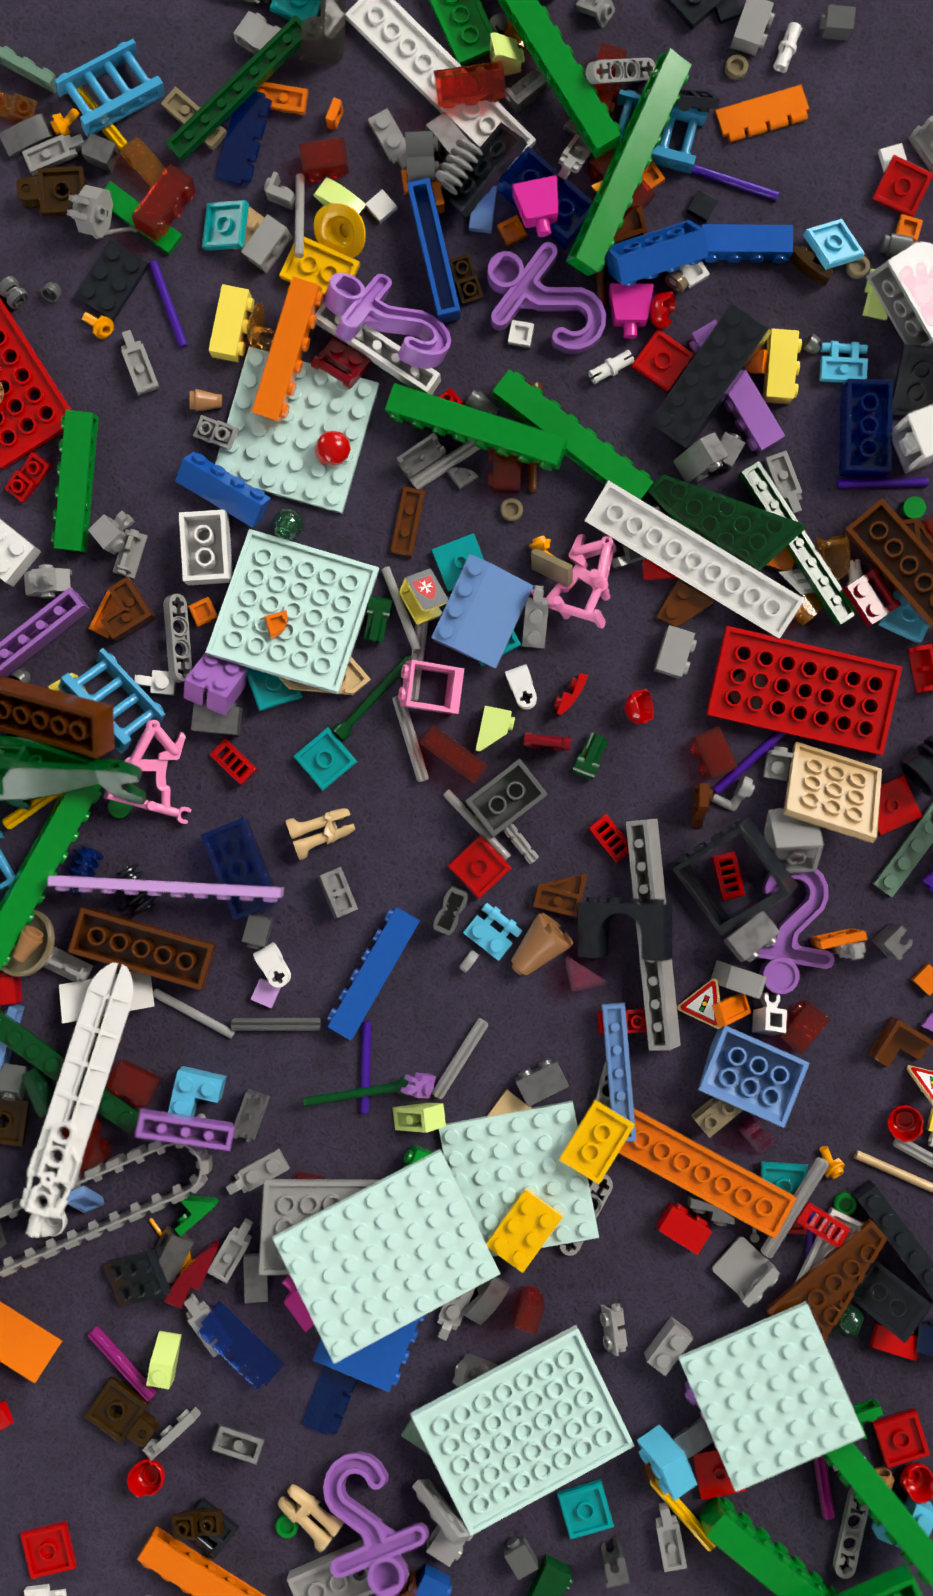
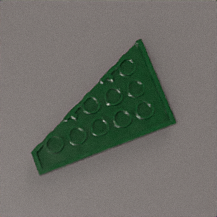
M663 474L647 490L676 522L757 571L765 567L807 528L800 522Z

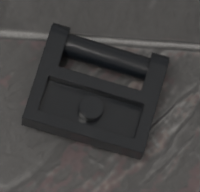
M680 89L677 106L681 111L697 107V111L709 113L711 109H718L720 99L711 91Z
M203 1497L194 1510L218 1508ZM223 1512L224 1532L221 1536H209L216 1542L215 1545L204 1536H198L196 1540H193L208 1553L207 1556L212 1560L217 1557L239 1527Z

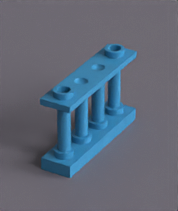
M134 39L120 43L116 48L69 73H63L55 79L59 97L68 93L83 114L80 117L82 130L87 137H89L90 133L95 134L164 96L163 82L160 77L156 76L149 79L134 58L137 56ZM126 62L141 83V85L133 89L128 88L115 69ZM105 73L109 74L122 95L113 100L109 99L96 80L97 77ZM88 83L103 105L90 110L76 88Z
M620 89L617 104L623 106L618 124L621 129L620 141L628 125L632 108L635 109L641 96L633 90L625 91ZM676 104L670 111L669 115L671 118L663 129L660 144L652 151L651 157L653 162L659 166L691 174L696 156L690 153L697 125L704 127L707 112L697 111V107L681 111ZM675 119L688 123L680 151L672 150L668 147ZM617 147L608 152L615 154Z
M102 648L96 659L98 664L78 678H73L69 673L61 677L58 688L64 693L98 702L120 686L127 692L129 697L113 708L114 719L135 703L145 713L125 728H120L114 722V746L121 754L128 749L132 733L151 719L161 723L165 713L161 705L154 702L117 663L116 658ZM104 670L114 679L93 695L88 694L83 689L84 684Z

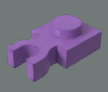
M416 1073L415 1077L405 1075L404 1079L408 1080L409 1083L407 1087L401 1088V1092L416 1098H430L436 1076L428 1073Z

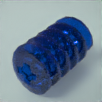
M79 844L83 848V850H75L79 859L71 858L75 867H67L72 874L63 876L94 877L96 872L92 868H99L100 864L96 860H103L104 856L95 849ZM70 887V892L75 894L88 893L78 891V887Z

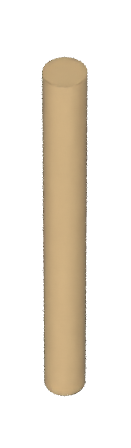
M859 1150L856 1151L854 1159L933 1193V1183Z

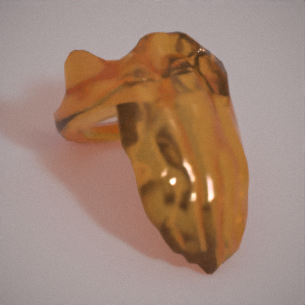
M258 303L251 311L248 320L247 336L253 348L261 347L262 350L269 352L274 338L263 337V333L268 332L275 335L276 331L264 327V307L262 303Z
M846 532L845 537L840 535L831 536L826 541L821 537L817 538L816 546L822 551L823 560L838 581L848 573L850 568L851 552L848 532Z

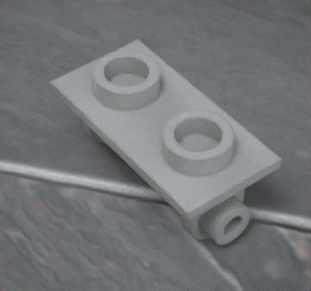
M126 529L125 534L128 536L125 547L118 553L113 572L135 579L148 536L134 529Z
M54 946L49 959L43 965L44 968L74 982L87 980L94 966Z
M618 1303L612 1304L611 1309L601 1305L600 1321L604 1328V1347L606 1351L619 1356V1352L626 1351L628 1346L626 1330L624 1328L618 1329V1326L625 1325L623 1308Z

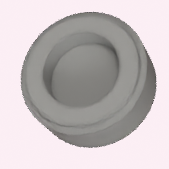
M473 950L470 951L460 964L459 969L466 973L479 955Z

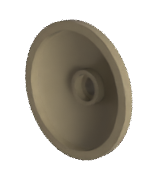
M33 910V913H35L29 925L25 924L23 930L27 926L40 930L43 933V942L28 956L25 962H20L13 957L16 945H14L10 952L12 957L9 963L1 968L5 973L15 977H26L37 972L49 959L54 946V929L49 918L40 911Z

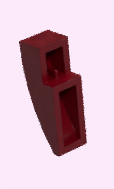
M213 1241L190 1259L177 1275L170 1287L171 1293L166 1296L164 1302L182 1308L190 1287L198 1291L200 1290L218 1249L219 1241Z

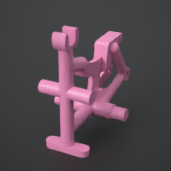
M580 534L576 537L569 553L570 560L575 564L573 568V583L569 587L557 583L547 597H543V599H548L549 609L559 611L564 619H569L572 615L594 622L598 628L603 629L606 621L601 611L595 609L600 597L604 601L610 599L607 580L613 553L616 552L617 548L613 543L612 537L609 535L604 536L602 540L584 545L586 537ZM600 555L598 568L588 571L586 569L588 563L585 559ZM578 579L590 585L593 589L585 609L567 605L559 596L561 592H569ZM534 589L530 593L531 596L534 594Z
M157 720L148 721L133 753L125 759L126 762L140 767L142 771H156V787L161 791V804L148 800L145 801L144 805L128 802L105 790L104 798L176 817L179 823L187 824L188 821L181 818V813L183 811L191 812V809L189 807H180L179 809L170 807L171 789L166 785L168 760H178L180 758L185 734L180 732L174 743L160 727V723ZM153 736H155L166 751L159 753L157 760L141 759Z

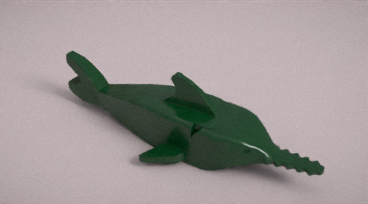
M13 734L0 736V801L28 810L32 805L29 799L51 796L100 784L107 791L123 800L141 805L145 804V791L131 784L139 782L142 770L132 763L112 759L99 760Z

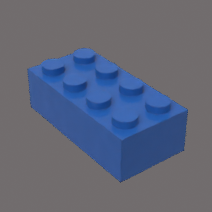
M690 220L613 244L612 248L605 255L609 275L624 286L634 285L637 283V280L643 278H655L659 275L658 273L664 271H677L680 269V266L685 264H698L702 261L701 259L709 257L705 230Z

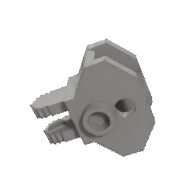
M85 185L78 195H69V200L73 202V210H67V215L75 219L79 232L103 238L111 223L113 201L110 191Z
M45 564L39 565V569H31V571L24 572L26 596L50 599L62 594L69 587L73 589L70 585L72 570L54 568L53 565Z

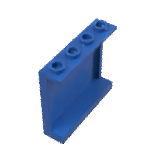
M425 1315L336 1363L333 1362L321 1338L313 1361L390 1392L392 1385L396 1386L399 1381L401 1372L398 1370L401 1364H406L410 1353L407 1348L410 1342L414 1344L419 1331L416 1329L419 1321L423 1322Z

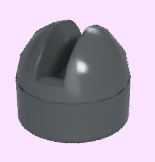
M497 14L489 19L495 33L501 34L500 31L506 32L508 26L504 14Z
M48 282L41 289V295L45 300L55 303L61 296V288L57 283Z
M811 333L804 342L802 349L810 354L817 353L822 346V341L817 335Z
M20 668L15 670L10 675V678L29 683L31 675L25 669Z

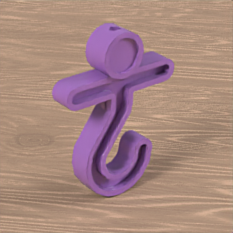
M543 243L525 268L522 260L512 252L502 251L494 255L488 264L487 280L489 286L495 292L505 294L491 314V326L494 330H505L520 309L578 311L585 317L586 326L579 331H570L564 327L555 329L551 339L552 347L565 354H581L589 351L599 342L606 326V312L602 301L593 292L583 287H546L541 284V280L556 261L557 247L553 243Z
M336 273L332 275L324 295V303L333 313L342 316L336 330V335L344 341L353 340L366 324L380 332L410 335L404 339L398 352L400 360L407 364L427 369L437 367L443 362L451 344L449 331L436 317L422 310L385 304L384 300L392 285V281L388 276L377 274L367 287L364 288L361 281L350 274ZM411 336H416V337L422 339L423 341H421V340H419V339H416V338H414V337H411Z
M818 869L812 872L790 873L794 879L800 880L805 885L806 897L776 926L780 931L775 936L778 940L770 947L766 948L764 945L758 950L760 955L757 957L766 959L759 970L760 975L767 977L764 987L777 994L789 993L798 985L800 976L796 964L828 969L834 964V956L831 952L800 946L797 942L798 935L825 909L828 901V884L824 875ZM770 872L766 875L762 885L764 894L779 886Z
M363 1451L347 1453L333 1462L327 1471L323 1485L324 1497L331 1513L360 1533L364 1542L362 1546L337 1556L331 1563V1573L336 1578H343L370 1567L367 1577L372 1592L377 1596H395L406 1584L409 1574L408 1565L399 1554L424 1544L429 1537V1529L427 1525L420 1522L395 1532L384 1524L378 1516L351 1498L346 1492L345 1487L346 1479L350 1474L362 1475L369 1487L375 1490L382 1488L388 1482L389 1476L383 1463L374 1455Z

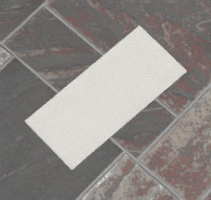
M131 971L134 992L129 1011L154 1007L151 976ZM119 974L114 976L109 995H112ZM93 979L59 985L62 1023L78 1021L87 990ZM107 1000V1003H106V1006H105V1009H104V1012H103V1015H102V1016H105V1013H106V1010H107V1007H108V1004H109V1001H110V1000Z

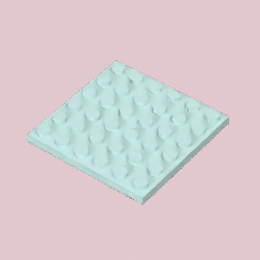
M249 346L227 424L237 427L239 430L231 450L220 447L215 465L222 466L230 474L242 478L245 483L263 492L343 514L379 383L359 378L354 386L348 389L343 386L341 381L320 369H314L310 363L303 362L302 371L296 375L294 381L296 383L295 393L293 397L290 396L287 404L290 406L286 419L283 418L282 423L252 413L269 352ZM327 431L341 432L350 441L351 451L348 459L338 466L323 465L315 455L314 447L316 441Z
M249 529L211 635L206 655L339 694L379 573V567ZM287 610L288 622H286L287 626L284 632L271 640L264 616Z
M573 1100L500 1115L447 1123L445 1127L439 1128L444 1158L485 1243L525 1188L563 1215V1218L541 1248L599 1238L588 1178L559 1160L578 1127ZM489 1249V1251H490L492 1257H493V1256H499V1255H497L495 1252H493L492 1250Z
M806 1301L678 1356L736 1492L865 1436Z

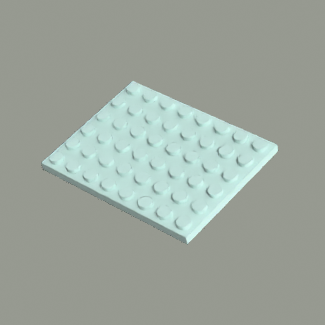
M440 1149L273 1236L282 1259L334 1363L500 1274Z
M577 1325L411 1412L412 1419L470 1535L481 1531L634 1447V1443Z

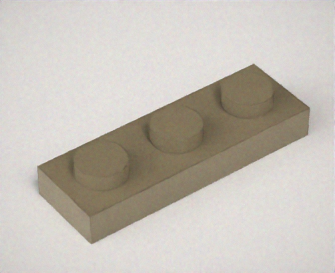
M176 86L161 102L162 107L182 125L200 109L198 105ZM220 125L203 143L214 151L227 136V131Z

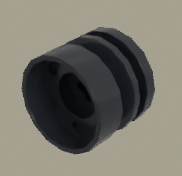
M928 736L924 739V743L917 745L919 754L914 751L909 752L899 761V765L903 773L921 792L929 797H933V736Z

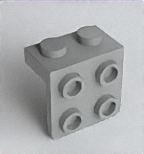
M739 1236L712 1266L713 1272L731 1287L748 1307L760 1301L763 1296L762 1293L767 1287H772L777 1282L778 1275L780 1274L775 1265L743 1236Z

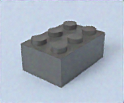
M519 758L465 800V803L494 838L548 794Z

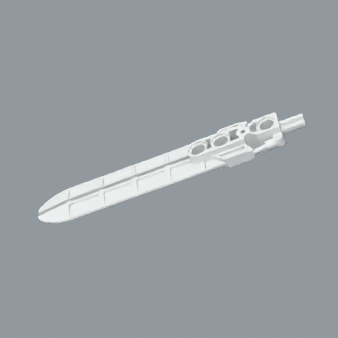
M111 963L100 970L93 978L87 990L42 1133L27 1173V1187L24 1188L23 1197L20 1202L22 1208L32 1213L26 1232L31 1237H40L46 1217L58 1218L63 1214V1210L68 1202L66 1199L76 1183L82 1164V1157L133 1000V980L128 968L123 964L112 995H109L118 963ZM107 1000H110L100 1029L99 1025ZM98 1033L99 1035L93 1050L90 1062H88L96 1034ZM88 1067L80 1094L77 1096L85 1068ZM77 1101L72 1119H69L74 1102ZM64 1126L70 1131L69 1138L64 1137L62 1134ZM56 1149L62 1152L63 1158L61 1161L55 1157ZM33 1176L41 1177V1183L31 1188ZM60 1182L67 1188L62 1198ZM41 1195L47 1198V1206L42 1205L40 1201Z

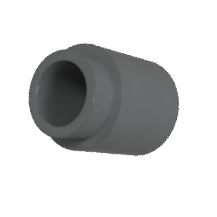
M895 233L884 234L880 245V253L884 254L885 257L893 258L916 244V242H913L912 236Z

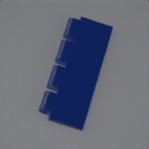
M255 91L232 114L216 173L217 179L242 185V182L251 183L255 166L248 164V161L256 163L261 146L260 143L254 141V138L257 140L263 139L267 121L261 119L260 116L268 118L272 105V100L265 98V93Z
M221 1301L200 1322L203 1326L197 1334L208 1344H211L217 1338L218 1340L212 1348L224 1360H227L233 1354L234 1356L228 1364L241 1376L249 1369L250 1372L244 1379L255 1390L259 1389L262 1384L266 1386L285 1364Z
M324 1365L302 1425L325 1435L328 1432L337 1434L343 1417L335 1414V1412L344 1415L351 1398L350 1395L343 1393V1391L353 1393L358 1379Z

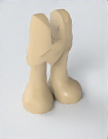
M348 809L332 810L326 812L321 817L305 822H298L294 818L285 820L292 839L325 827L324 832L293 841L299 860L305 859L308 856L309 850L325 842H327V845L331 842L334 843L355 830L354 823L344 825L339 829L337 828L335 820H341L349 816L350 812Z
M291 1484L287 1492L297 1504L293 1503L286 1496H282L278 1501V1506L293 1523L297 1522L314 1540L315 1548L321 1553L328 1546L332 1537L338 1533L344 1521L318 1505L320 1501L315 1499V1496L308 1494L299 1486ZM311 1514L325 1529L316 1525L307 1515Z

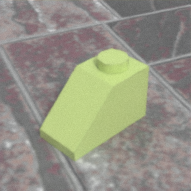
M495 32L490 33V60L494 77L521 72V63H524L523 49L518 48L517 40Z
M485 706L476 752L483 751L506 736L508 730H513L515 717H511L512 711Z
M422 1103L393 1107L395 1130L427 1133L446 1126L443 1103Z
M159 1331L150 1361L147 1386L164 1389L171 1387L175 1378L182 1334Z

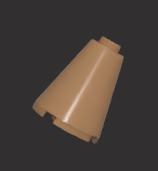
M539 913L512 957V968L519 975H529L573 945L567 932L563 934L558 928L560 925L550 916L544 913Z

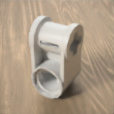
M527 665L505 671L518 706L524 710L533 708L537 697ZM524 693H527L528 696H532V698H530L529 704H526L525 701H521Z
M274 942L253 953L258 966L272 986L280 988L289 982L291 978L290 970ZM277 972L284 973L283 982L280 979L276 981L275 976Z

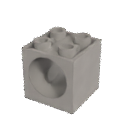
M782 808L768 810L763 838L788 872L817 871L824 845L819 826L783 815L784 809Z

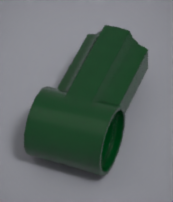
M370 596L364 640L383 643L387 621L390 620L391 616L390 610H392L393 600Z
M590 732L571 772L592 781L599 768V760L606 748L608 739Z

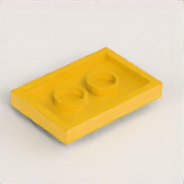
M304 237V257H295L294 242L280 272V278L291 283L292 276L313 282L320 285L323 289L322 293L325 295L332 275L346 273L355 277L360 267V261Z
M594 1099L559 1160L597 1184H600L635 1124Z
M525 1188L487 1240L486 1245L490 1250L523 1273L559 1224L563 1215Z

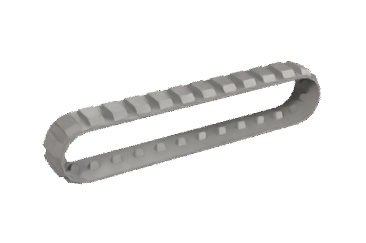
M152 1140L148 1144V1148L145 1144L131 1149L127 1153V1157L122 1153L110 1158L106 1165L101 1162L89 1167L84 1173L80 1171L72 1188L73 1190L80 1188L81 1183L92 1178L95 1182L102 1180V1174L113 1169L116 1173L124 1170L123 1165L134 1160L137 1164L145 1161L144 1156L155 1151L159 1155L166 1152L165 1147L175 1145L176 1148L187 1147L189 1152L198 1158L196 1168L200 1169L199 1176L193 1174L189 1178L191 1184L184 1187L177 1184L173 1186L172 1192L163 1196L156 1193L151 1196V1201L142 1205L135 1202L130 1205L131 1209L118 1214L117 1211L109 1214L110 1218L97 1223L93 1220L88 1223V1228L76 1232L72 1229L67 1232V1237L55 1241L52 1238L47 1240L46 1246L34 1251L31 1247L24 1250L25 1255L13 1260L10 1256L3 1259L4 1264L0 1265V1276L5 1277L15 1273L20 1267L26 1268L36 1264L42 1257L47 1259L57 1255L63 1248L68 1250L78 1246L85 1238L89 1241L101 1236L106 1229L110 1232L122 1227L127 1219L133 1222L143 1218L148 1210L154 1213L164 1209L169 1201L173 1204L186 1199L190 1192L195 1194L208 1180L206 1174H209L212 1170V1155L208 1154L206 1147ZM61 1182L59 1183L62 1191L67 1189ZM41 1195L40 1201L46 1199L45 1196ZM17 1198L4 1204L0 1208V1218L9 1215L10 1218L18 1216V1210L23 1209L20 1205L21 1200Z

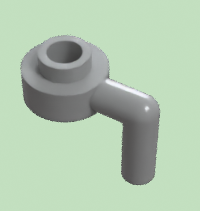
M742 776L731 801L714 793L712 802L730 811H735L742 800L752 795L755 785L752 784L753 779Z

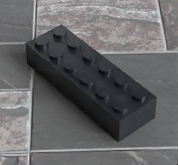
M731 303L649 423L685 449L691 447L771 334L770 329Z

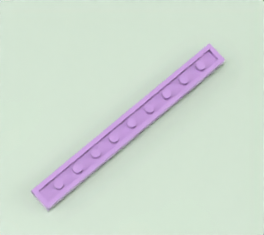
M59 875L48 876V886H55V890L70 891V887H78L80 892H93V888H101V893H116V889L125 890L124 894H139V890L148 891L147 895L161 896L162 892H171L173 897H185V893H194V898H208V894H216L217 899H231V895L240 896V900L253 901L254 897H263V901L277 902V898L284 896V887Z

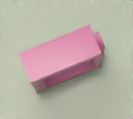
M417 660L406 661V665H403L401 677L404 678L403 687H400L398 693V700L401 701L400 706L446 714H458L464 668ZM414 669L448 674L444 706L410 701Z

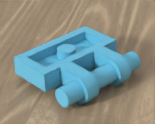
M839 341L822 343L820 351L829 352L830 357L822 356L820 359L819 381L864 384L867 381L868 359L859 358V354H866L868 346L861 345L859 342H851L850 344H842ZM839 353H849L850 358L838 357Z
M486 903L481 909L488 914L485 920L476 915L463 933L499 961L513 944L506 936L512 933L518 937L523 930L516 926L517 923L514 920H509L500 913L501 910L496 906L493 908L490 904ZM493 920L504 927L501 932L490 925Z

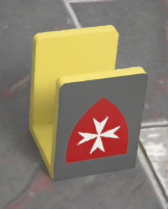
M431 568L405 577L399 591L402 600L417 625L441 617L442 611L439 606L448 602V598Z

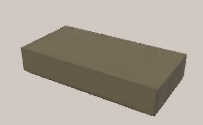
M537 548L531 552L532 570L567 587L573 583V565Z

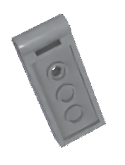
M363 1539L290 1570L287 1582L293 1596H369L374 1592H372L368 1584L367 1577L370 1567L343 1578H336L330 1570L331 1563L337 1556L362 1546Z

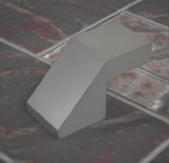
M717 960L711 980L717 979L718 985L760 999L767 977Z

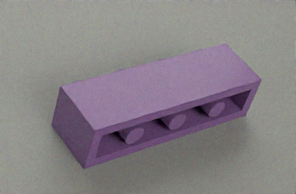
M140 1108L136 1137L230 1151L234 1125L232 1122Z

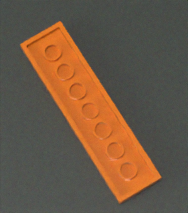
M634 1108L636 1141L624 1142L618 1153L776 1239L797 1199L796 1196Z

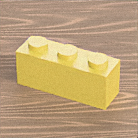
M222 284L209 346V352L213 358L239 363L240 356L244 355L245 342H243L244 334H248L250 328V321L247 320L248 314L254 308V298H252L249 289Z
M771 329V334L767 339L769 357L767 374L764 376L763 399L767 403L790 404L798 394V384H795V378L800 371V361H797V353L801 351L802 339H799V331Z

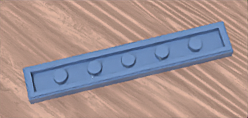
M625 1002L602 1004L610 1109L635 1124ZM635 1126L625 1142L636 1141Z

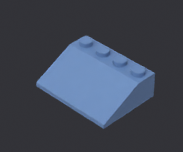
M469 554L431 638L436 643L496 669L534 586L483 559Z
M724 1026L716 1031L698 1090L784 1128L808 1069L809 1062L728 1026Z

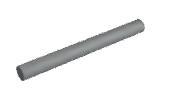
M303 174L296 175L295 184L296 258L304 257L305 176Z
M385 567L382 569L383 576L412 651L417 652L421 650V646L399 594L390 567Z
M450 789L443 794L450 804L504 860L511 856Z
M157 988L153 992V997L222 1035L230 1039L233 1038L236 1031H232L231 1028Z

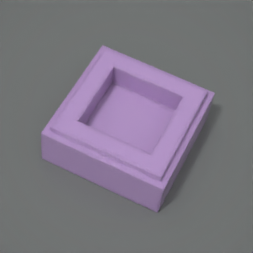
M260 978L251 1000L272 1008L281 987H274L269 981Z

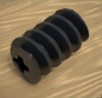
M136 863L121 870L114 876L119 875L116 879L140 880L139 878L144 872H135V869L139 866ZM139 890V894H126L124 898L133 899L129 903V907L137 906L133 913L138 915L158 904L153 902L157 896L147 895L148 891Z

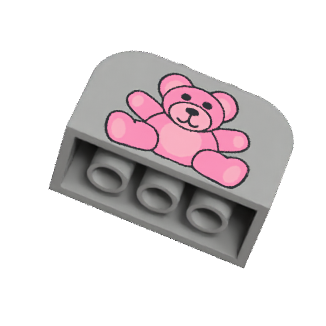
M919 242L885 262L868 274L866 278L874 288L904 344L929 346L933 343V244Z

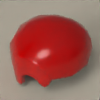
M672 291L658 293L651 300L649 316L652 323L658 328L667 329L669 324L672 323L668 315L676 309L674 293Z
M327 431L317 439L314 450L316 458L323 465L338 466L348 459L351 447L349 439L343 433Z
M647 689L633 691L626 699L625 713L631 722L639 725L653 720V700Z
M907 1104L898 1105L889 1113L888 1128L896 1139L903 1142L914 1141L923 1132V1118L916 1108Z
M150 1458L137 1462L128 1472L127 1485L129 1490L138 1498L156 1494L162 1488L166 1475L162 1464L155 1459L151 1461Z
M919 1462L906 1465L900 1475V1485L904 1494L918 1504L927 1503L933 1498V1475L930 1469Z

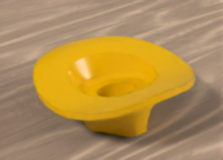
M342 203L328 204L319 209L314 219V233L319 244L351 258L357 257L364 248L366 235L364 222L359 213L352 207Z

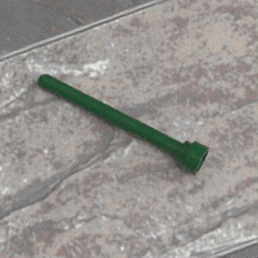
M406 655L345 722L337 723L332 728L342 740L346 741L351 735L352 726L401 675L402 667L404 664L406 665V661L411 660V655Z
M404 1076L400 1077V1080H396V1083L305 1097L302 1100V1104L304 1106H313L392 1092L400 1094L403 1093L401 1088L407 1087L409 1081L404 1079Z

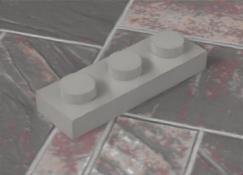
M417 1480L412 1486L417 1493L416 1496L428 1508L431 1518L440 1525L444 1531L445 1538L452 1544L465 1543L470 1534L431 1480Z

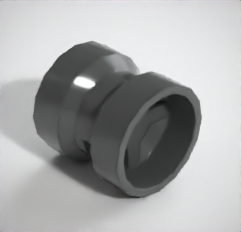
M8 276L0 282V295L7 299V303L12 309H18L28 301L29 294L24 288L19 287V282L14 276Z

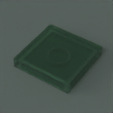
M35 1067L21 1074V1078L40 1118L48 1114L55 1088L50 1077Z

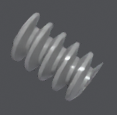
M464 139L456 141L457 147L451 149L452 155H447V163H442L440 166L441 170H438L435 174L441 185L455 195L458 192L454 186H463L459 178H468L464 171H473L469 163H478L474 155H483L477 146Z

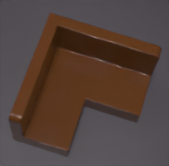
M128 576L108 588L120 607L101 619L113 640L120 642L157 619L134 581Z
M891 1016L867 1055L889 1068L900 1049L921 1060L929 1045L933 1047V1041L899 1019Z

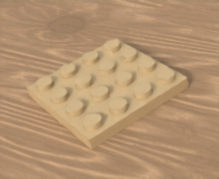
M795 742L792 748L794 755L790 763L783 815L873 843L877 837L882 769Z

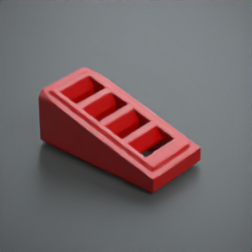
M226 738L210 753L242 786L258 770ZM227 746L229 750L220 758L218 755ZM234 753L236 756L226 764L224 761ZM240 759L242 762L232 770L231 767ZM246 765L248 768L239 776L237 773Z
M604 814L588 827L589 831L616 863L629 853L627 839L607 814ZM607 823L609 826L599 834L597 830ZM613 830L614 834L604 841L602 837ZM618 837L620 840L610 848L608 844ZM624 844L626 847L615 855L613 851Z
M735 851L712 856L711 861L722 900L725 901L745 895ZM730 860L731 864L720 867V862ZM733 869V873L722 876L721 871ZM735 877L736 881L724 884L723 880ZM738 887V890L726 893V888Z
M807 1201L795 1220L837 1248L841 1246L850 1231V1228L842 1221ZM815 1211L816 1213L814 1214L811 1221L808 1223V1218L810 1217L811 1213ZM821 1216H822L823 1218H822L821 1222L819 1223V1225H818L817 1228H816L815 1226H816V1224L818 1223L819 1219H820ZM829 1222H832L828 1227L827 1231L824 1233V1230L829 1224Z

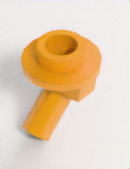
M72 108L65 118L62 117L61 113L52 115L54 120L50 123L56 135L63 134L67 136L70 134L68 127L79 116V112L76 109Z
M87 312L82 317L83 321L93 326V333L99 339H106L114 329V324L108 317L101 315L97 319Z
M545 536L532 539L533 543L529 545V548L532 550L537 548L552 555L547 551L550 548L551 539H546Z
M828 1146L820 1147L819 1150L822 1158L829 1163L824 1173L826 1178H838L844 1173V1162L839 1158L833 1160Z

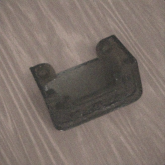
M321 0V17L311 16L303 21L298 61L337 64L342 60L345 43L346 0Z

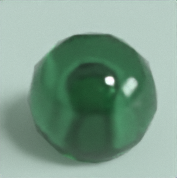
M282 509L273 517L272 527L274 533L279 538L292 540L297 538L303 530L302 516L296 510Z
M848 1305L837 1325H834V1328L843 1337H857L865 1317L856 1306Z

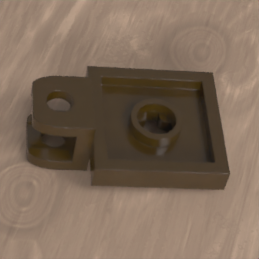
M83 166L37 168L38 178L23 177L16 181L17 196L22 201L23 207L28 209L40 208L43 217L67 215V210H73V202L69 200V195H78L86 185ZM61 187H65L68 191L65 196L57 194V191H61Z
M0 1097V1117L5 1114L9 1118V1122L5 1126H2L0 1121V1144L24 1145L31 1099L6 1101Z
M114 1376L109 1380L85 1415L86 1419L121 1444L127 1437L136 1445L144 1447L159 1426V1421L153 1415L144 1411L150 1402L146 1401ZM112 1405H120L123 1413L114 1414V1407Z

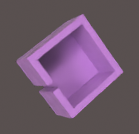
M205 652L185 679L184 698L203 706L206 688L208 689L207 708L225 716L246 687L248 668L208 656Z

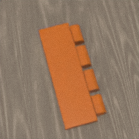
M798 85L717 109L715 113L723 137L727 136L729 143L745 139L744 130H747L748 137L767 132L766 124H768L770 131L788 126V117L791 124L808 120L807 112L809 111V106L802 85Z

